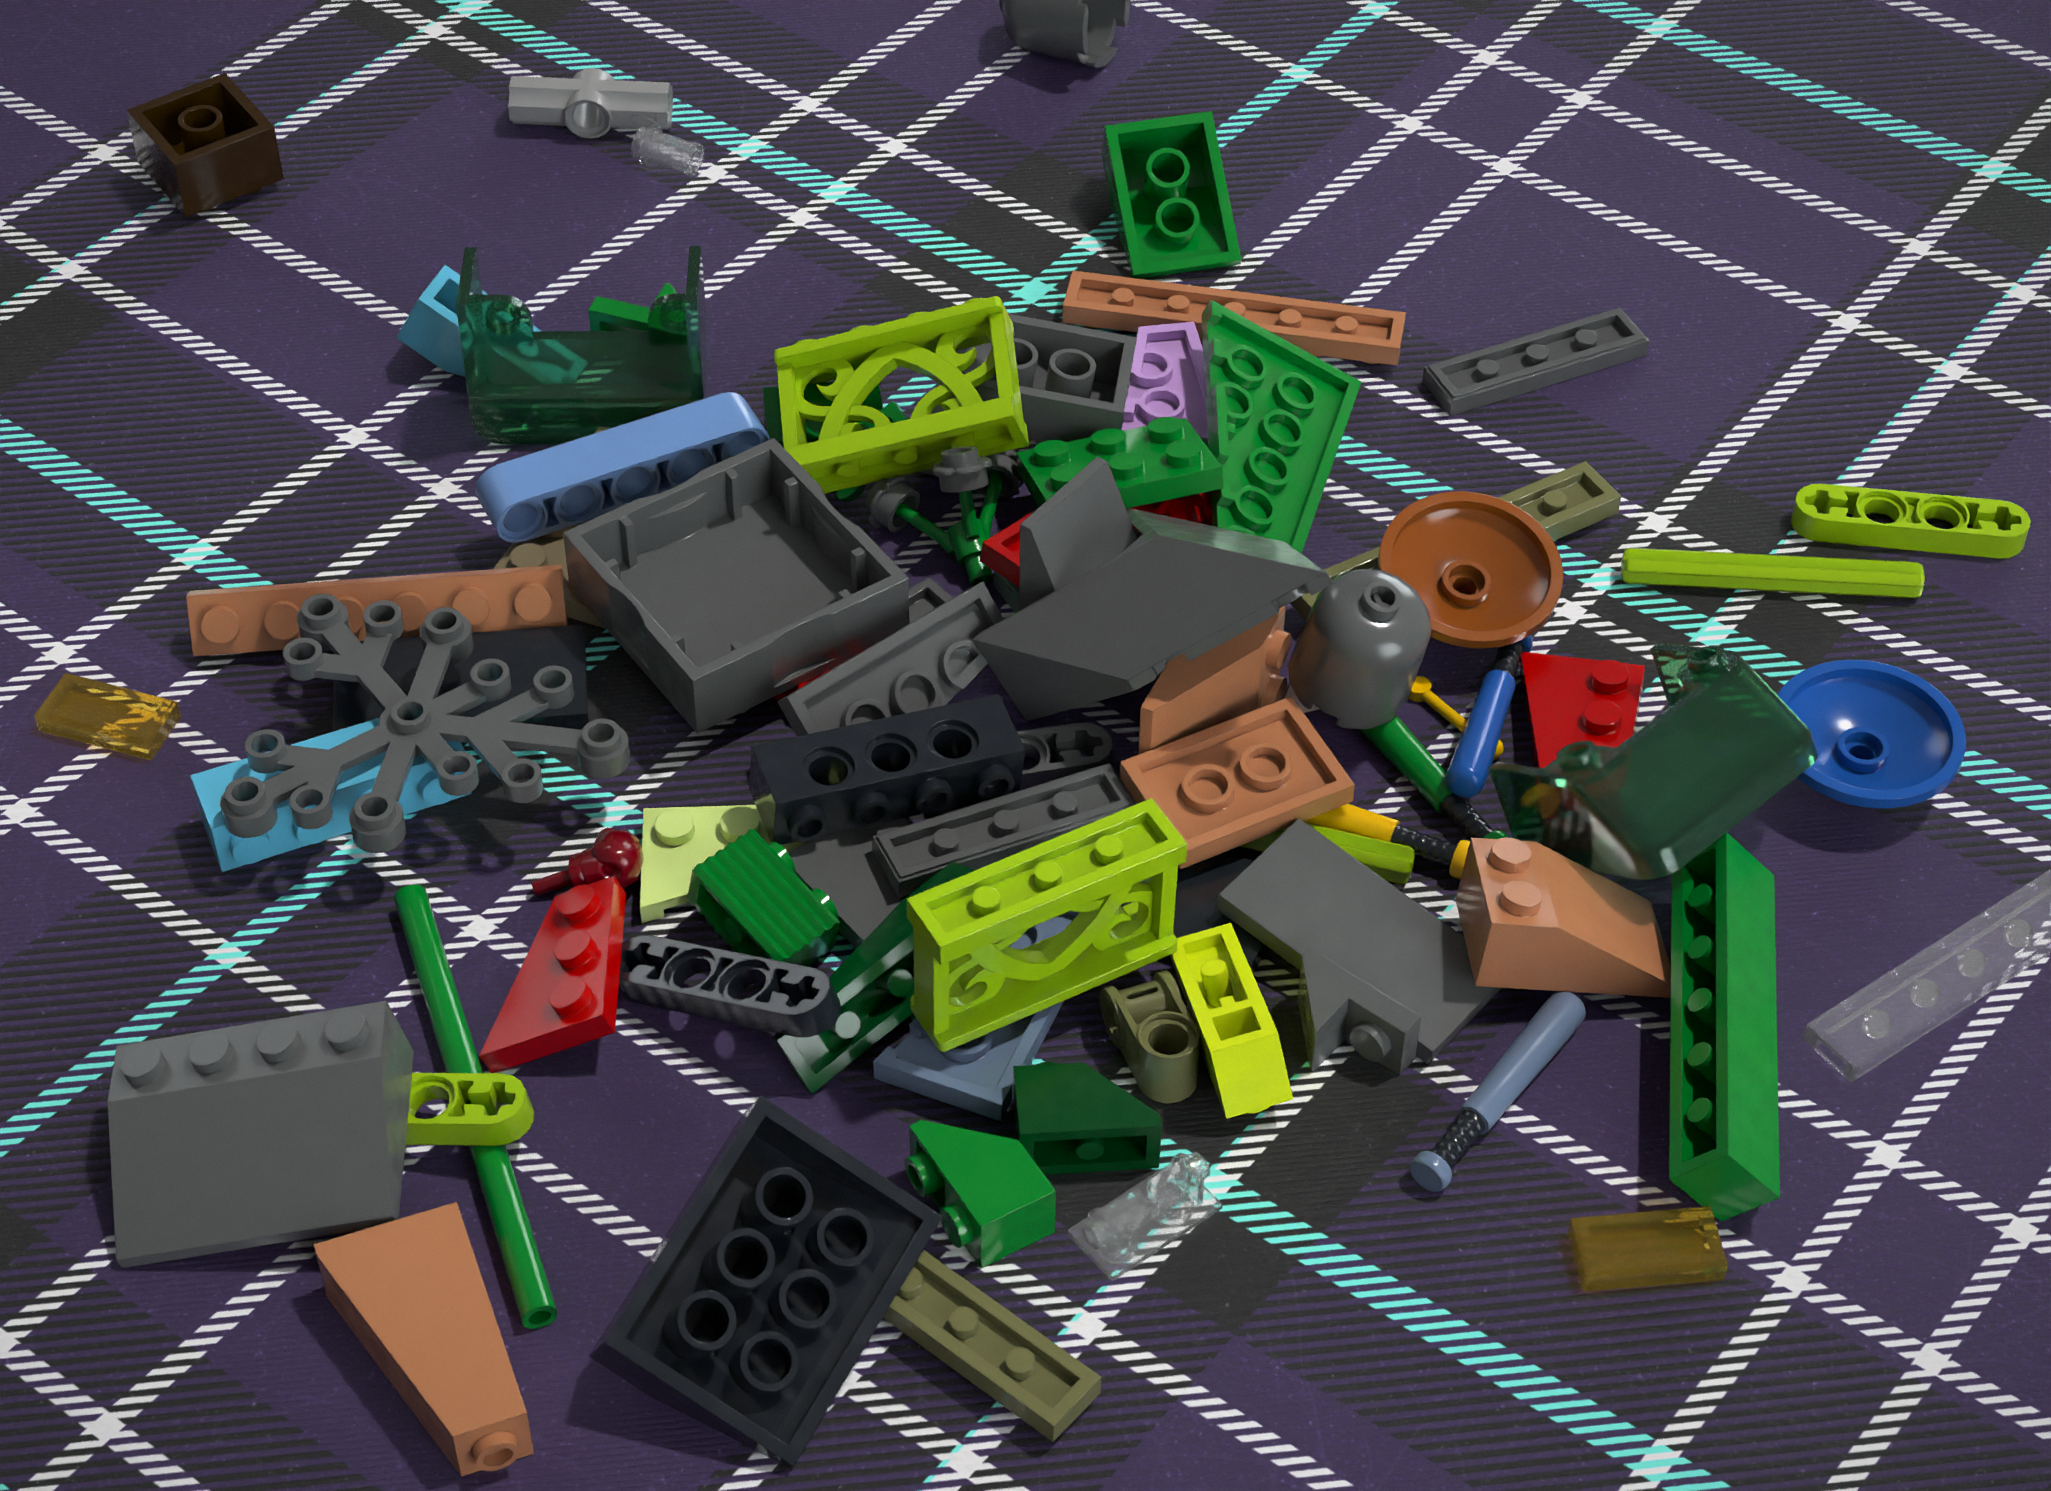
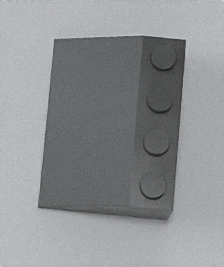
M387 1001L118 1045L116 1047L107 1105L116 1261L121 1268L364 1230L399 1219L414 1050Z

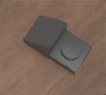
M1309 948L1302 955L1298 1004L1310 1070L1315 1071L1345 1041L1352 1045L1365 1059L1379 1062L1400 1076L1416 1058L1421 1016L1315 950Z

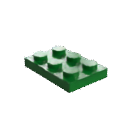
M1161 417L1152 420L1148 426L1128 430L1102 429L1093 433L1089 438L1069 442L1048 440L1037 444L1034 449L1016 452L1018 474L1039 507L1097 456L1108 462L1126 509L1224 488L1221 464L1186 418Z

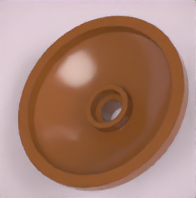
M1453 491L1419 499L1403 509L1392 520L1384 533L1379 549L1378 570L1399 576L1411 585L1429 610L1431 637L1455 646L1494 648L1523 640L1541 628L1549 619L1558 603L1562 590L1563 566L1561 557L1547 531L1538 521L1521 508L1487 494Z

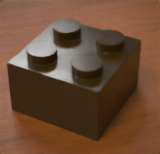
M226 73L126 110L138 163L185 217L209 211L214 206L245 194L257 192L265 186L284 179L275 127Z

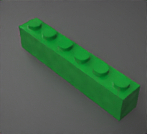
M1727 832L1672 858L1669 1180L1721 1222L1780 1198L1774 875Z

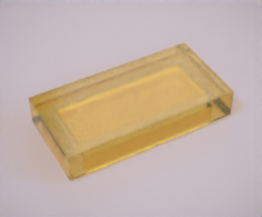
M65 673L34 717L38 731L152 761L180 720L181 713L176 701Z
M1711 1206L1570 1219L1568 1236L1583 1292L1724 1280L1728 1263Z

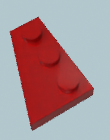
M615 876L589 885H578L554 897L479 1054L480 1059L491 1073H496L615 1033L626 892Z

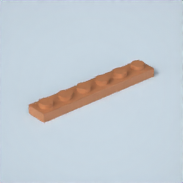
M1072 271L1063 303L1062 323L1082 325L1089 328L1138 332V327L1194 322L1200 341L1203 342L1201 314L1210 300H1213L1316 357L1324 356L1362 361L1369 364L1379 363L1398 366L1406 312L1081 271Z
M563 564L189 591L186 595L193 656L284 650L289 642L301 638L297 614L302 608L304 601L316 594L333 595L345 605L348 611L351 632L359 641H364L366 636L363 619L365 608L374 602L382 600L392 601L401 608L404 631L399 638L420 637V627L425 621L426 616L431 611L442 607L458 610L470 622L472 633L568 626Z

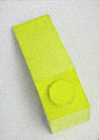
M1224 924L1177 938V951L1170 956L1189 1014L1198 1026L1200 1047L1226 1119L1245 1113H1258L1272 1105L1293 1100L1278 1031L1232 924Z

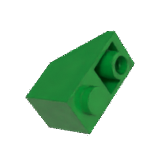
M925 1120L909 1125L910 1156L904 1160L909 1181L921 1197L930 1195L939 1208L940 1215L943 1216L941 1223L950 1241L957 1248L965 1246L981 1269L1055 1233L1056 1190L1019 1140Z

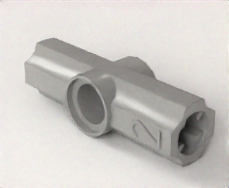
M596 68L583 69L577 72L572 79L511 76L508 103L509 119L513 124L567 126L574 134L589 139L598 138L606 134L610 128L671 130L673 90L672 85L668 82L615 80L609 73Z

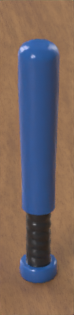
M1532 635L1513 644L1496 647L1498 653L1494 665L1483 679L1478 696L1446 774L1448 788L1459 797H1474L1485 786L1506 714L1515 691L1516 683L1514 678L1521 661V651L1530 652L1532 650Z

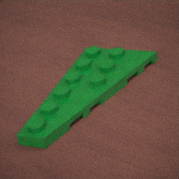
M1210 300L1201 314L1208 448L1222 466L1224 485L1223 489L1211 491L1212 526L1283 541L1302 554L1361 381L1219 303Z

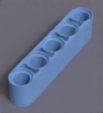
M733 392L721 393L497 464L480 476L476 483L475 494L498 535L506 542L519 543L592 520L639 498L672 489L686 482L701 470L770 440V437L751 407L740 394Z

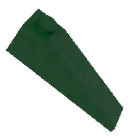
M953 861L902 900L829 977V980L840 1000L841 1012L838 1019L829 1029L819 1035L808 1038L792 1037L778 1033L772 1037L806 1091L813 1094L913 1013L910 1009V998L914 995L913 925L907 918V898L973 872L975 869Z

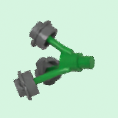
M971 446L943 451L941 453L942 462L933 466V475L939 477L940 490L942 492L959 493L962 513L961 521L952 525L947 532L916 512L920 503V494L911 488L910 481L902 475H896L890 479L883 478L871 488L866 498V507L871 512L869 523L873 527L880 528L884 526L891 532H897L910 523L935 540L949 555H955L958 565L966 568L970 584L975 586L981 582L986 584L994 577L991 568L980 562L983 542L990 538L991 525L998 499H1007L1014 496L1024 482L1018 474L1017 458L1014 450L983 457L978 456L977 447ZM975 489L985 496L979 519L976 518L972 490Z

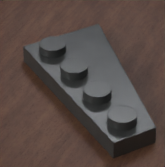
M981 582L777 702L796 736L946 705L958 691L963 690L988 664L972 639L982 631L1004 620L985 584Z

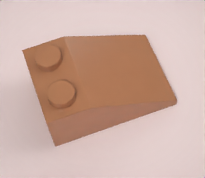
M1286 605L1281 607L1278 614L1191 661H1188L1183 653L1167 662L1166 668L1161 672L1141 706L1139 754L1283 700L1287 688V678L1280 676V668L1286 660L1291 644V633L1284 631Z
M1508 837L1499 839H1470L1455 900L1475 986L1671 998V966L1651 901L1538 842L1520 841Z

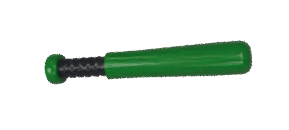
M1396 714L1390 722L1370 729H1359L1439 814H1446L1454 825L1459 827V830L1465 834L1469 841L1471 838H1510L1502 830L1494 831L1464 797L1455 795L1448 788L1446 771Z

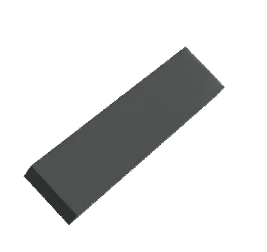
M1619 307L1425 366L1422 382L1447 414L1453 416L1647 356L1650 340Z
M1110 763L872 836V852L899 898L914 892L952 861L978 870L1136 805Z

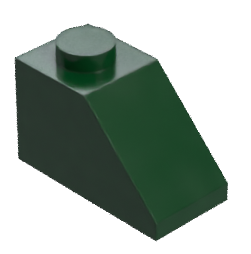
M1042 1062L1036 1065L1013 1066V1116L1016 1140L1021 1142L1044 1175L1159 1168L1162 1123L1158 1112L1084 1062L1061 1064Z

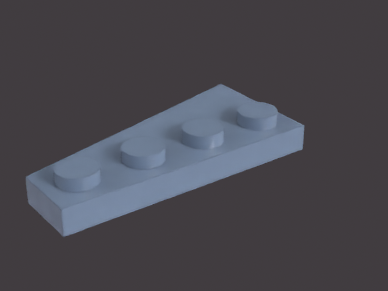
M1069 911L1035 925L1008 947L1023 949L1059 934L1080 912ZM1064 1001L945 1052H941L936 1048L917 1018H915L910 1023V1033L895 1049L888 1046L873 1061L874 1079L1001 1122L1013 1100V1066L1032 1064Z

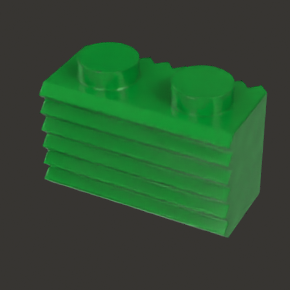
M749 829L744 836H739L734 843H728L724 849L718 850L714 856H708L703 863H698L692 870L687 898L691 905L696 906L698 913L704 915L707 923L713 925L716 933L722 935L724 942L730 944L733 952L808 967L834 948L840 926L838 911L831 898L819 888H814L811 891L795 874L794 862L786 849L777 842L767 844L755 829Z

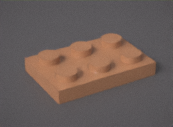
M1292 696L1120 762V779L1135 802L1138 804L1152 798L1187 842L1186 862L1178 865L1179 869L1287 828L1298 818L1305 821L1353 802L1355 784Z

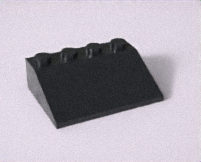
M760 1096L740 1117L592 1349L589 1357L650 1397L791 1468L796 1463L943 1216Z

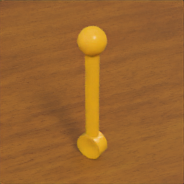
M1416 676L1408 698L1415 702L1424 701L1458 730L1463 732L1467 720L1431 692V682L1429 679L1423 676ZM1500 739L1493 760L1498 759L1503 753V743Z

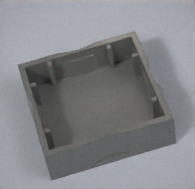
M775 438L703 469L686 482L672 489L639 498L563 532L569 586L697 734L844 663L910 624L909 578L859 526L843 517L830 504L821 486Z

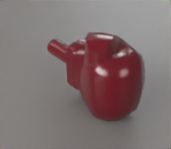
M605 828L598 834L593 847L570 855L567 870L532 881L533 891L539 897L574 885V887L583 884L589 885L612 876L616 877L624 889L639 878L644 860L640 841L637 836L628 830Z

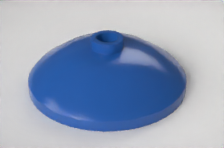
M1836 660L1803 670L1781 688L1773 704L1770 717V735L1774 749L1783 764L1794 776L1828 798L1864 808H1898L1917 804L1934 797L1954 780L1960 770L1966 749V733L1962 720L1955 707L1937 688L1909 671L1875 661Z

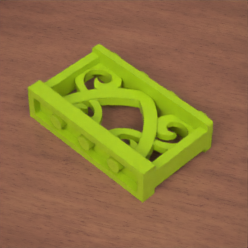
M998 296L973 298L960 305L931 312H915L906 318L873 326L862 325L851 329L849 332L820 339H804L796 342L794 345L774 350V361L777 365L784 449L821 486L825 494L876 482L883 478L889 479L896 475H906L932 469L935 464L942 462L941 453L953 448L977 447L978 456L983 457L1029 446L1027 425L1023 419L1013 337L1014 327L1001 298ZM991 343V351L987 359L976 369L963 374L962 372L968 369L977 357V351L974 346ZM973 347L970 351L964 354H958L957 352H955L957 350ZM897 367L913 370L940 384V386L928 392L918 402L911 418L891 423L879 410L862 406V403L872 390ZM996 374L999 398L982 401L974 387L986 382ZM835 380L829 386L817 384L821 394L826 399L833 401L831 406L813 405L804 399V390L808 383ZM939 404H941L943 410H945L930 414L932 410ZM805 418L824 422L818 441L807 443ZM864 421L874 424L875 426L874 428L861 430L863 428L860 423L851 422Z
M1152 798L907 898V918L913 925L914 995L910 998V1009L939 1051L945 1052L1174 954L1177 951L1178 940L1173 934L1178 865L1186 862L1188 844ZM1132 902V903H1130V904H1127V905L1121 907V904H1123V903ZM1069 911L1080 912L1059 934L1023 949L1008 947L1035 925Z

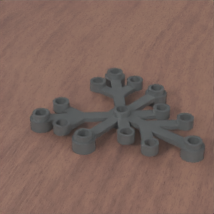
M316 594L304 601L302 608L297 614L301 638L289 642L283 650L287 674L291 678L300 681L324 678L359 682L383 710L379 726L329 750L285 745L282 734L271 729H263L252 733L245 741V751L250 768L255 772L263 774L273 773L278 770L284 772L263 782L254 777H241L232 781L226 787L221 797L220 807L226 829L231 834L242 838L257 837L271 830L278 818L276 804L288 798L293 821L297 826L303 829L323 827L332 818L331 801L342 772L387 750L372 791L361 796L349 814L353 841L357 847L370 853H383L396 848L405 838L406 826L404 815L398 801L415 757L422 756L438 775L440 788L449 795H465L472 792L478 786L479 775L475 758L467 752L454 751L445 740L468 743L502 782L506 798L515 803H528L537 799L543 791L541 768L535 761L524 758L518 759L509 748L577 755L579 767L586 775L593 778L606 779L621 774L630 763L629 741L626 732L616 722L609 719L590 721L582 730L521 723L547 709L562 708L573 700L572 675L568 669L561 666H547L540 669L533 679L534 688L475 717L458 716L484 702H495L505 698L510 693L512 686L509 667L505 662L499 659H484L472 667L470 672L471 681L437 697L448 665L464 661L470 656L474 647L470 622L458 610L450 607L437 608L431 611L420 627L423 656L408 696H406L383 669L393 641L399 638L404 631L402 612L399 605L392 601L382 600L374 602L365 608L363 619L366 636L362 644L351 632L348 611L345 605L333 595ZM333 651L334 654H327L323 652ZM489 679H497L495 681H486ZM551 686H560L558 688L553 689L548 688ZM264 750H272L267 753H260ZM455 772H465L460 775H451ZM520 779H529V781L523 783L515 782ZM309 805H318L315 808L304 809Z

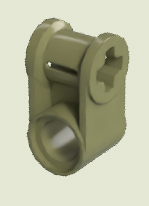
M1167 970L1154 974L1153 981L1119 991L1114 986L1102 988L1099 1000L1106 1030L1114 1045L1120 1049L1141 1092L1155 1102L1167 1104L1180 1102L1190 1097L1196 1090L1198 1083L1200 1033L1198 1026L1194 1023L1183 1003L1179 988L1171 973Z

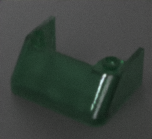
M689 246L686 293H672L656 299L649 308L648 331H534L531 312L521 300L509 295L482 294L477 247H465L456 310L471 423L475 432L483 439L495 444H563L592 435L599 426L609 429L706 398V306L701 246Z
M1657 643L1650 650L1669 709L1617 748L1596 746L1591 741H1579L1562 748L1557 753V759L1543 769L1504 762H1496L1488 769L1512 838L1520 841L1538 842L1591 871L1639 880H1649L1669 875L1685 866L1813 765L1818 758V753L1811 730L1738 653L1724 650L1722 646L1718 645L1693 647Z

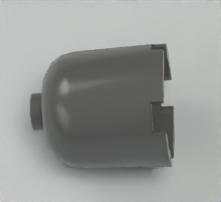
M999 0V6L1003 12L1004 26L1009 37L1022 49L1051 58L1099 68L1106 66L1118 51V47L1110 45L1114 39L1117 26L1127 27L1130 0Z
M1358 569L1336 576L1332 580L1334 584L1326 587L1318 594L1295 643L1288 662L1290 686L1301 704L1307 709H1312L1314 704L1324 713L1337 717L1336 725L1342 728L1370 729L1390 722L1395 717L1397 710L1407 702L1431 637L1429 610L1417 591L1399 576L1382 570Z

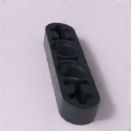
M652 935L636 936L622 943L619 991L624 999L634 1003L800 1038L819 1035L829 1029L838 1019L841 1012L840 1000L829 978L823 971L816 968ZM701 972H710L709 976L696 986L681 988L682 984L693 975ZM765 983L763 989L752 997L743 1000L735 999L737 994L749 985Z

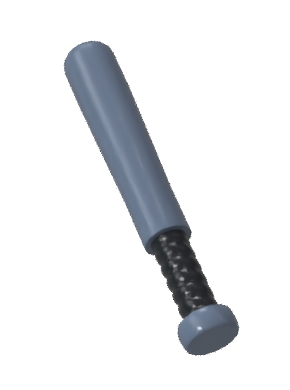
M1558 991L1552 994L1527 1023L1481 1084L1460 1107L1458 1111L1459 1118L1449 1127L1448 1132L1441 1137V1140L1430 1151H1422L1413 1158L1410 1164V1172L1420 1186L1432 1192H1440L1446 1188L1452 1179L1451 1168L1463 1156L1464 1152L1469 1149L1470 1145L1479 1135L1486 1134L1514 1100L1579 1028L1585 1019L1586 1010L1583 1002L1576 995L1565 991Z

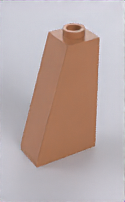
M457 1202L314 1244L327 1298L461 1477L481 1470H500L511 1465L518 1458L534 1454L527 1411Z

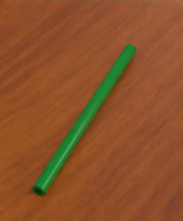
M417 884L404 886L395 893L394 902L446 1073H483L426 889ZM470 1100L466 1102V1104H472ZM468 1145L522 1324L529 1329L547 1326L557 1318L558 1312L506 1145Z

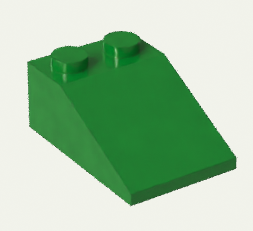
M1212 111L1106 125L1101 156L1111 207L1132 278L1141 279L1241 265L1242 259Z

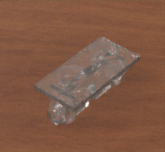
M1193 1152L1189 1156L1184 1153H1178L1172 1157L1171 1163L1102 1208L1095 1207L1089 1211L1088 1217L1067 1230V1235L1111 1281H1114L1221 1210L1223 1204L1204 1186V1179L1210 1176V1168L1205 1159L1197 1152Z

